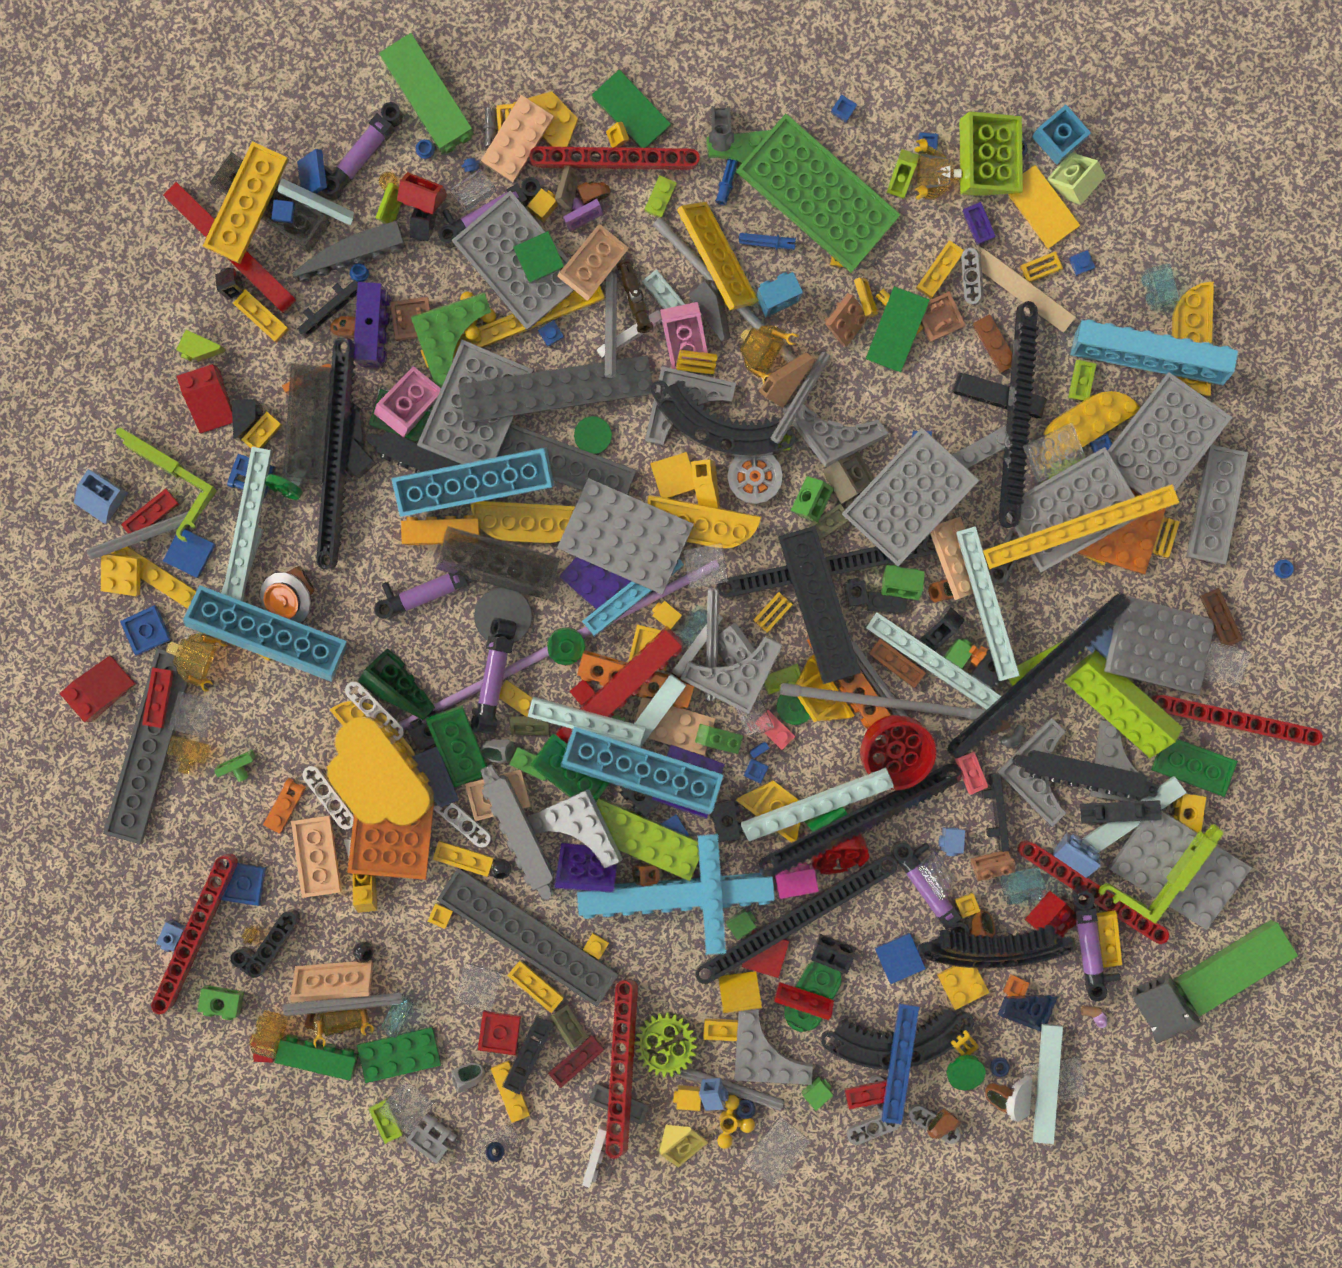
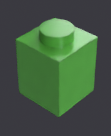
M964 638L961 640L955 639L944 658L962 669L972 655L969 653L972 643Z
M744 908L727 920L726 925L735 938L739 940L756 928L754 922L757 919L751 911L747 913Z
M818 1076L812 1082V1085H808L801 1092L807 1102L817 1111L833 1096L831 1091L833 1087L826 1079L822 1081Z

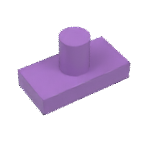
M575 198L572 205L574 211L563 216L569 232L602 216L603 212L597 199L583 205L580 198Z

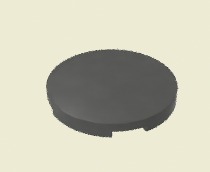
M497 588L487 592L482 596L475 608L474 621L476 628L486 640H488V636H491L490 625L496 617L516 623V633L511 639L514 640V643L526 635L532 623V611L528 601L519 592L509 588Z

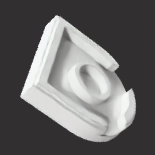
M1028 1076L1023 1077L1013 1085L1012 1088L1015 1090L1012 1097L1009 1096L1007 1101V1113L1011 1115V1120L1017 1122L1030 1115L1032 1077Z

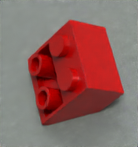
M407 172L400 180L397 201L420 209L424 213L433 214L446 199L447 193L444 186Z
M1050 890L1024 919L1035 930H1038V927L1045 928V925L1054 926L1055 934L1061 937H1065L1070 928H1073L1077 923L1075 912Z

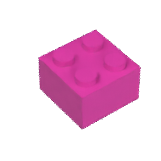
M807 862L804 864L799 863L798 867H792L790 871L785 870L774 876L777 894L780 899L818 892L815 870Z

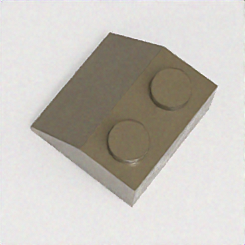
M859 451L836 461L823 470L826 480L834 488L835 495L841 504L861 494L874 479Z

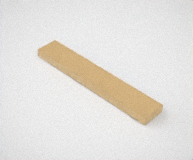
M985 248L980 253L982 272L1023 303L1026 301L1033 302L1037 306L1040 316L1063 333L1076 318L1074 314Z

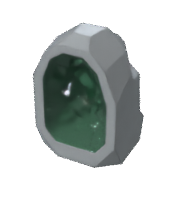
M493 739L492 741H485L481 745L480 750L483 757L489 761L508 763L514 756L515 745L514 742L507 739Z
M469 1063L454 1069L451 1077L456 1091L460 1093L476 1086L477 1083L483 1080L485 1070L478 1063Z

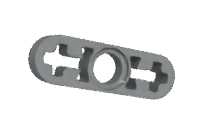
M968 248L963 251L961 256L964 298L967 303L977 305L982 302L984 297L981 255L978 250ZM970 252L975 255V258L972 259V265H977V268L970 267L967 269V266H971V261L967 260ZM971 271L977 273V279L974 282L968 280V274ZM969 285H978V287H974V292L978 293L975 301L970 298V295L973 294V288H969Z
M920 1104L912 1105L908 1111L910 1119L926 1130L929 1127L930 1120L934 1119L937 1115ZM919 1109L921 1110V1114L926 1117L925 1124H923L924 1119L920 1116L915 1118L914 1111L918 1112ZM957 1128L953 1131L955 1133L954 1137L950 1136L948 1138V1135H944L940 1139L949 1144H954L960 1139V1131Z

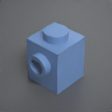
M943 827L938 844L941 850L946 852V855L958 856V853L964 854L965 830L962 828Z
M172 919L165 922L156 944L160 945V948L164 951H175L186 926Z
M721 1078L702 1080L699 1096L705 1111L723 1110L725 1102L728 1101V1091L724 1088Z

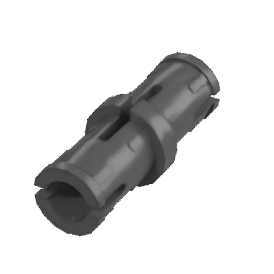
M491 107L485 108V124L483 125V131H485L484 147L487 149L498 131V126L496 125L497 109L492 108L491 111Z

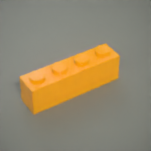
M466 515L464 519H456V516H445L444 520H437V517L434 516L425 517L426 520H418V517H407L406 521H401L403 545L481 543L480 522L478 518L475 519L474 515Z

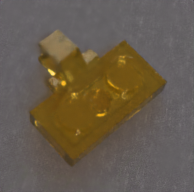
M172 735L167 754L177 757V762H180L179 773L188 774L191 765L195 766L196 762L206 764L211 745Z

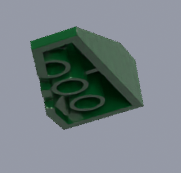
M387 648L364 669L358 683L375 696L424 720L435 709V706L423 689H419L416 685L414 676L412 674L409 675L406 671L404 662Z

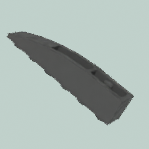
M397 221L342 239L305 262L292 273L293 277L297 281L307 282L311 280V277L317 275L320 277L326 276L330 271H342L347 269L349 265L364 264L366 260L371 258L375 260L384 257V254L390 252L392 254L399 253L403 248H406L400 226Z

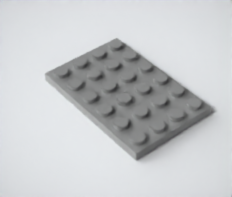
M509 191L452 239V242L528 331L575 290L557 277L561 270L529 284L513 247L543 234L545 231L515 195ZM554 243L558 251V254L563 262V265L565 266L569 260Z
M462 340L417 446L459 464L497 457L514 416L465 424L458 384L533 373V369Z
M1168 372L1107 451L1129 488L1138 495H1143L1172 484L1176 491L1233 417Z
M921 428L848 506L842 515L890 560L899 566L980 480Z
M1104 447L1025 492V495L1022 497L1024 503L1021 506L1020 523L1013 528L1019 538L1135 498ZM1008 513L1007 517L1011 523L1013 518L1012 515ZM1135 519L1030 555L1041 573Z
M588 478L557 549L663 595L694 524Z
M1126 595L1131 603L1129 608L1115 620L1105 672L1200 695L1214 630L1212 619Z
M1162 810V820L1141 821L1109 865L1111 871L1155 898L1167 883L1168 879L1166 877L1198 834ZM1216 845L1185 890L1178 892L1169 907L1207 930L1252 867Z

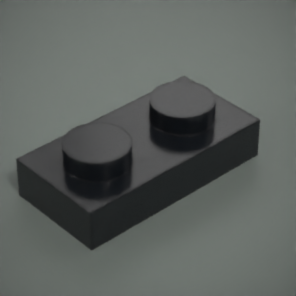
M868 592L869 603H867V611L906 613L907 598L882 595L881 592Z

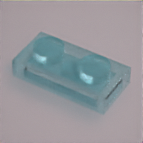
M696 605L676 632V635L688 646H691L707 624V611Z
M402 994V1004L391 1006L381 1026L390 1037H397L414 1004L404 994Z

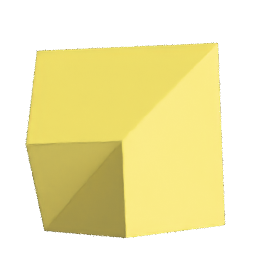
M666 1125L662 1142L659 1143V1152L671 1163L680 1167L708 1142L690 1127Z

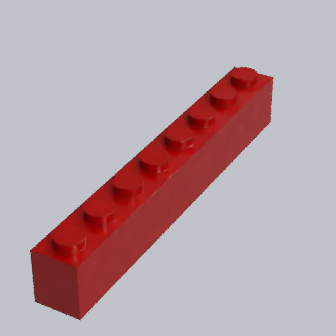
M666 626L598 690L580 710L612 718L614 715L612 712L617 708L620 710L628 702L626 699L630 695L634 697L641 690L640 686L644 682L646 684L655 677L654 673L658 669L660 671L668 665L669 662L667 660L673 656L675 658L683 650L681 648L683 641ZM561 726L556 735L568 745L573 729Z

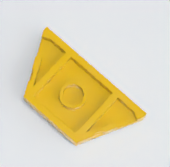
M552 91L527 98L554 116L542 138L551 147H568L573 131L578 123V118Z
M814 654L811 655L795 685L838 691L833 682L823 685ZM803 696L798 697L814 722L850 719L855 716L846 702Z
M773 780L736 799L737 802L756 816L799 801ZM800 823L777 832L788 841L793 842L797 840Z

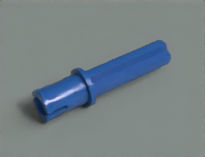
M728 159L722 182L718 184L719 191L715 202L719 205H727L730 191L733 190L732 182L738 164L736 160Z
M740 233L739 244L772 247L775 250L778 248L795 250V244L787 243H795L796 238L780 237L779 234L777 236Z

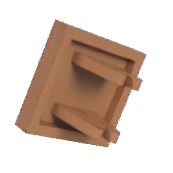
M950 291L929 301L921 321V325L930 343L966 326Z
M847 293L841 303L837 302L835 311L829 318L826 317L824 320L828 329L840 344L845 347L849 345L869 318L865 316L863 308L855 297Z
M422 297L390 302L395 340L401 341L418 338L411 316L431 310L429 298Z

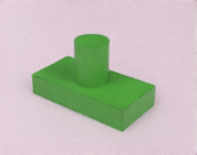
M253 750L247 751L217 765L214 772L217 777L233 771L237 781L241 782L249 777L243 766L253 762L255 754Z

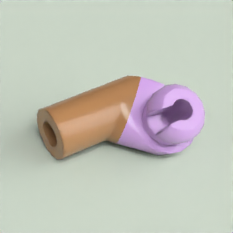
M1092 1006L1081 1007L1082 1016H1091L1099 1028L1107 1026V1017L1101 1008Z

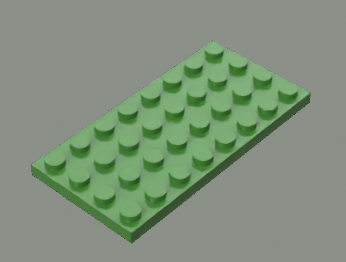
M786 113L736 170V173L850 273H852L900 216L893 207Z

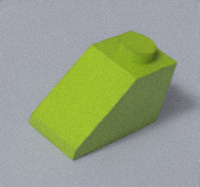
M901 149L886 193L905 198L919 154Z
M186 329L176 350L181 353L180 357L190 362L194 359L200 362L222 354L226 349Z

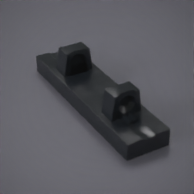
M354 280L344 289L336 283L332 288L337 295L314 314L309 308L305 309L303 313L308 320L297 328L299 333L306 339L357 296L358 282Z
M990 773L991 789L981 790L984 799L992 798L995 827L986 828V834L988 837L997 836L998 850L1002 852L1010 851L1001 774Z
M1160 800L1080 804L1082 824L1162 820ZM1103 808H1104V810H1105V817L1103 816V813H1102Z
M536 1014L502 1084L503 1088L519 1095L521 1094L554 1026V1022ZM531 1036H535L539 1042L532 1039Z

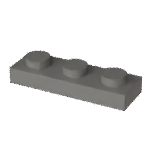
M595 1083L588 1102L608 1110L609 1088ZM631 1098L630 1120L642 1125L649 1105ZM617 1103V1110L622 1113V1106Z

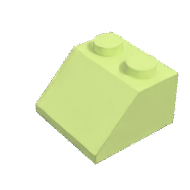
M1071 153L1046 180L1068 201L1081 205L1106 176L1098 160Z

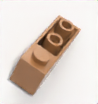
M807 352L803 353L770 374L759 392L783 408L790 401L795 389L800 386L807 371L812 368L815 359Z

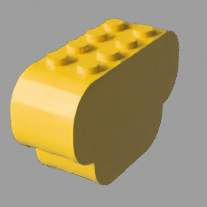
M369 716L354 718L343 725L337 732L335 747L338 755L332 759L328 766L329 781L360 821L375 824L388 818L397 825L411 824L426 814L433 805L434 793L428 784L430 780L424 772L420 773L416 768L418 764L414 758L406 755L404 745L393 738L394 732L388 725L384 726L377 718Z

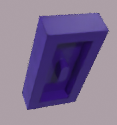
M981 202L963 209L962 212L977 246L995 239V233Z

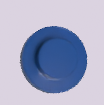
M424 139L417 143L415 150L420 158L429 159L433 156L435 147L431 141Z
M475 158L464 160L465 164L461 165L465 173L480 169V161H476Z
M363 264L352 266L350 278L353 281L363 282L368 279L369 271Z
M1282 559L1275 563L1274 573L1277 577L1285 579L1293 574L1294 567L1289 560Z

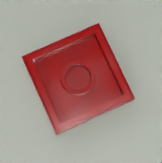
M781 940L743 963L741 967L779 978L789 940Z
M483 1011L478 1050L516 1056L521 1016Z

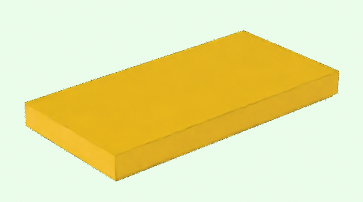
M1036 165L1023 173V192L1008 194L1048 249L1080 226Z

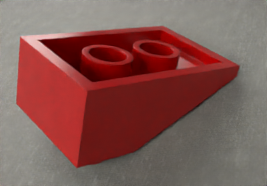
M211 364L176 376L182 395L200 434L233 423L232 406L220 369L217 366Z
M109 655L71 682L59 694L84 723L93 722L136 683L115 659Z

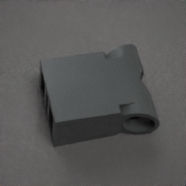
M1169 973L1133 988V1000L1150 1028H1152L1156 1044L1172 1038L1176 1033L1187 1032L1202 1025L1198 1016L1187 1006Z

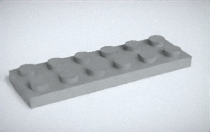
M1211 445L1207 450L1186 554L1187 558L1226 565L1248 452Z

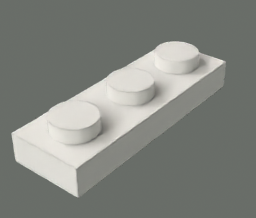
M600 1124L582 1186L590 1188L591 1182L596 1181L598 1170H595L597 1163L601 1164L604 1155L601 1149L603 1144L606 1145V1125Z

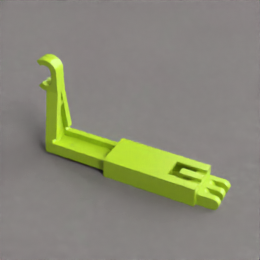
M117 428L116 434L124 440L123 444L129 450L178 479L180 477L203 491V493H199L176 531L177 537L181 541L187 542V538L182 537L183 531L187 526H191L193 529L196 528L193 523L214 497L217 490L185 470L174 459L124 429Z
M1212 824L1205 833L1202 831L1198 832L1166 877L1168 879L1167 883L1148 909L1147 905L1109 883H1105L1099 888L1100 895L1104 894L1106 890L1116 893L1112 897L1114 903L1120 900L1156 924L1178 892L1185 890L1222 837L1223 831L1216 824Z

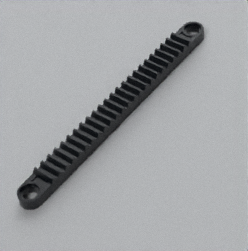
M1031 301L1020 304L1016 310L998 516L999 523L1004 528H1013L1020 523L1021 506L1024 503L1022 497L1025 495L1023 492L1025 488L1023 482L1026 480L1024 474L1027 472L1025 469L1027 465L1025 459L1028 457L1026 451L1029 449L1027 447L1029 439L1027 437L1030 435L1028 429L1031 426L1028 423L1031 420L1029 414L1032 412V409H1030L1032 402L1030 400L1033 397L1031 391L1034 389L1032 386L1034 379L1032 377L1035 374L1033 369L1036 367L1034 364L1036 360L1034 354L1037 352L1035 346L1038 343L1036 342L1038 334L1036 332L1039 329L1037 327L1038 309ZM1025 307L1030 310V316L1025 315ZM1008 513L1011 514L1013 518L1011 524L1008 523L1006 520V516Z
M339 337L334 341L332 352L316 556L317 565L323 570L336 567L339 546H341L340 538H342L340 531L343 530V527H341V523H343L341 516L344 515L342 508L345 506L343 504V500H345L343 493L346 492L344 488L346 481L344 478L347 476L345 470L348 468L346 465L348 461L346 455L349 453L347 450L350 444L348 442L350 438L348 432L351 430L349 427V423H351L349 416L352 415L350 408L353 407L351 403L353 396L351 393L354 391L352 385L355 382L353 380V376H355L353 369L356 368L354 364V342L345 337ZM343 342L347 344V350L344 353L341 351ZM326 555L330 558L329 565H326L324 562Z
M928 535L905 560L937 553L936 549L930 550L927 548L926 543L932 539L931 535ZM877 546L825 557L831 576L894 563ZM781 566L724 578L718 582L716 588L719 590L721 597L729 598L791 585L792 582L787 566ZM723 583L731 585L730 593L724 594L721 592L720 587Z
M1124 593L1114 595L954 738L948 745L947 751L954 758H960L973 746H979V741H985V735L991 736V730L996 731L997 725H1003L1002 720L1007 721L1008 715H1014V710H1020V704L1025 705L1026 699L1031 700V694L1037 695L1038 688L1043 689L1044 683L1049 684V678L1055 679V673L1060 674L1062 667L1067 668V662L1073 663V657L1078 658L1079 652H1085V646L1091 647V641L1096 642L1098 635L1103 636V630L1109 631V625L1114 626L1115 620L1129 608L1130 599Z
M947 764L929 773L915 786L895 790L771 852L759 860L760 874L765 877H773L785 870L790 871L793 866L798 867L799 863L804 864L807 859L810 861L813 856L818 857L819 853L824 854L826 849L832 850L834 845L838 846L840 842L843 843L846 839L851 840L854 835L857 837L860 832L865 833L866 829L871 830L874 825L877 827L880 822L885 823L886 819L891 820L894 815L897 817L899 812L905 813L907 808L910 810L913 805L918 806L919 802L924 803L926 799L930 800L933 795L936 797L939 792L944 793L945 789L957 784L961 780V768L956 764ZM948 772H955L956 775H955V776H948L947 773H948ZM766 864L774 865L771 869L764 868Z
M884 855L860 868L858 871L853 872L818 895L813 896L759 930L747 935L739 942L727 947L726 953L716 954L700 964L695 970L696 979L701 984L713 982L894 874L897 870V861L889 855ZM885 860L892 862V868L888 871L882 868V863ZM704 968L710 971V977L707 979H702L699 976L700 971Z

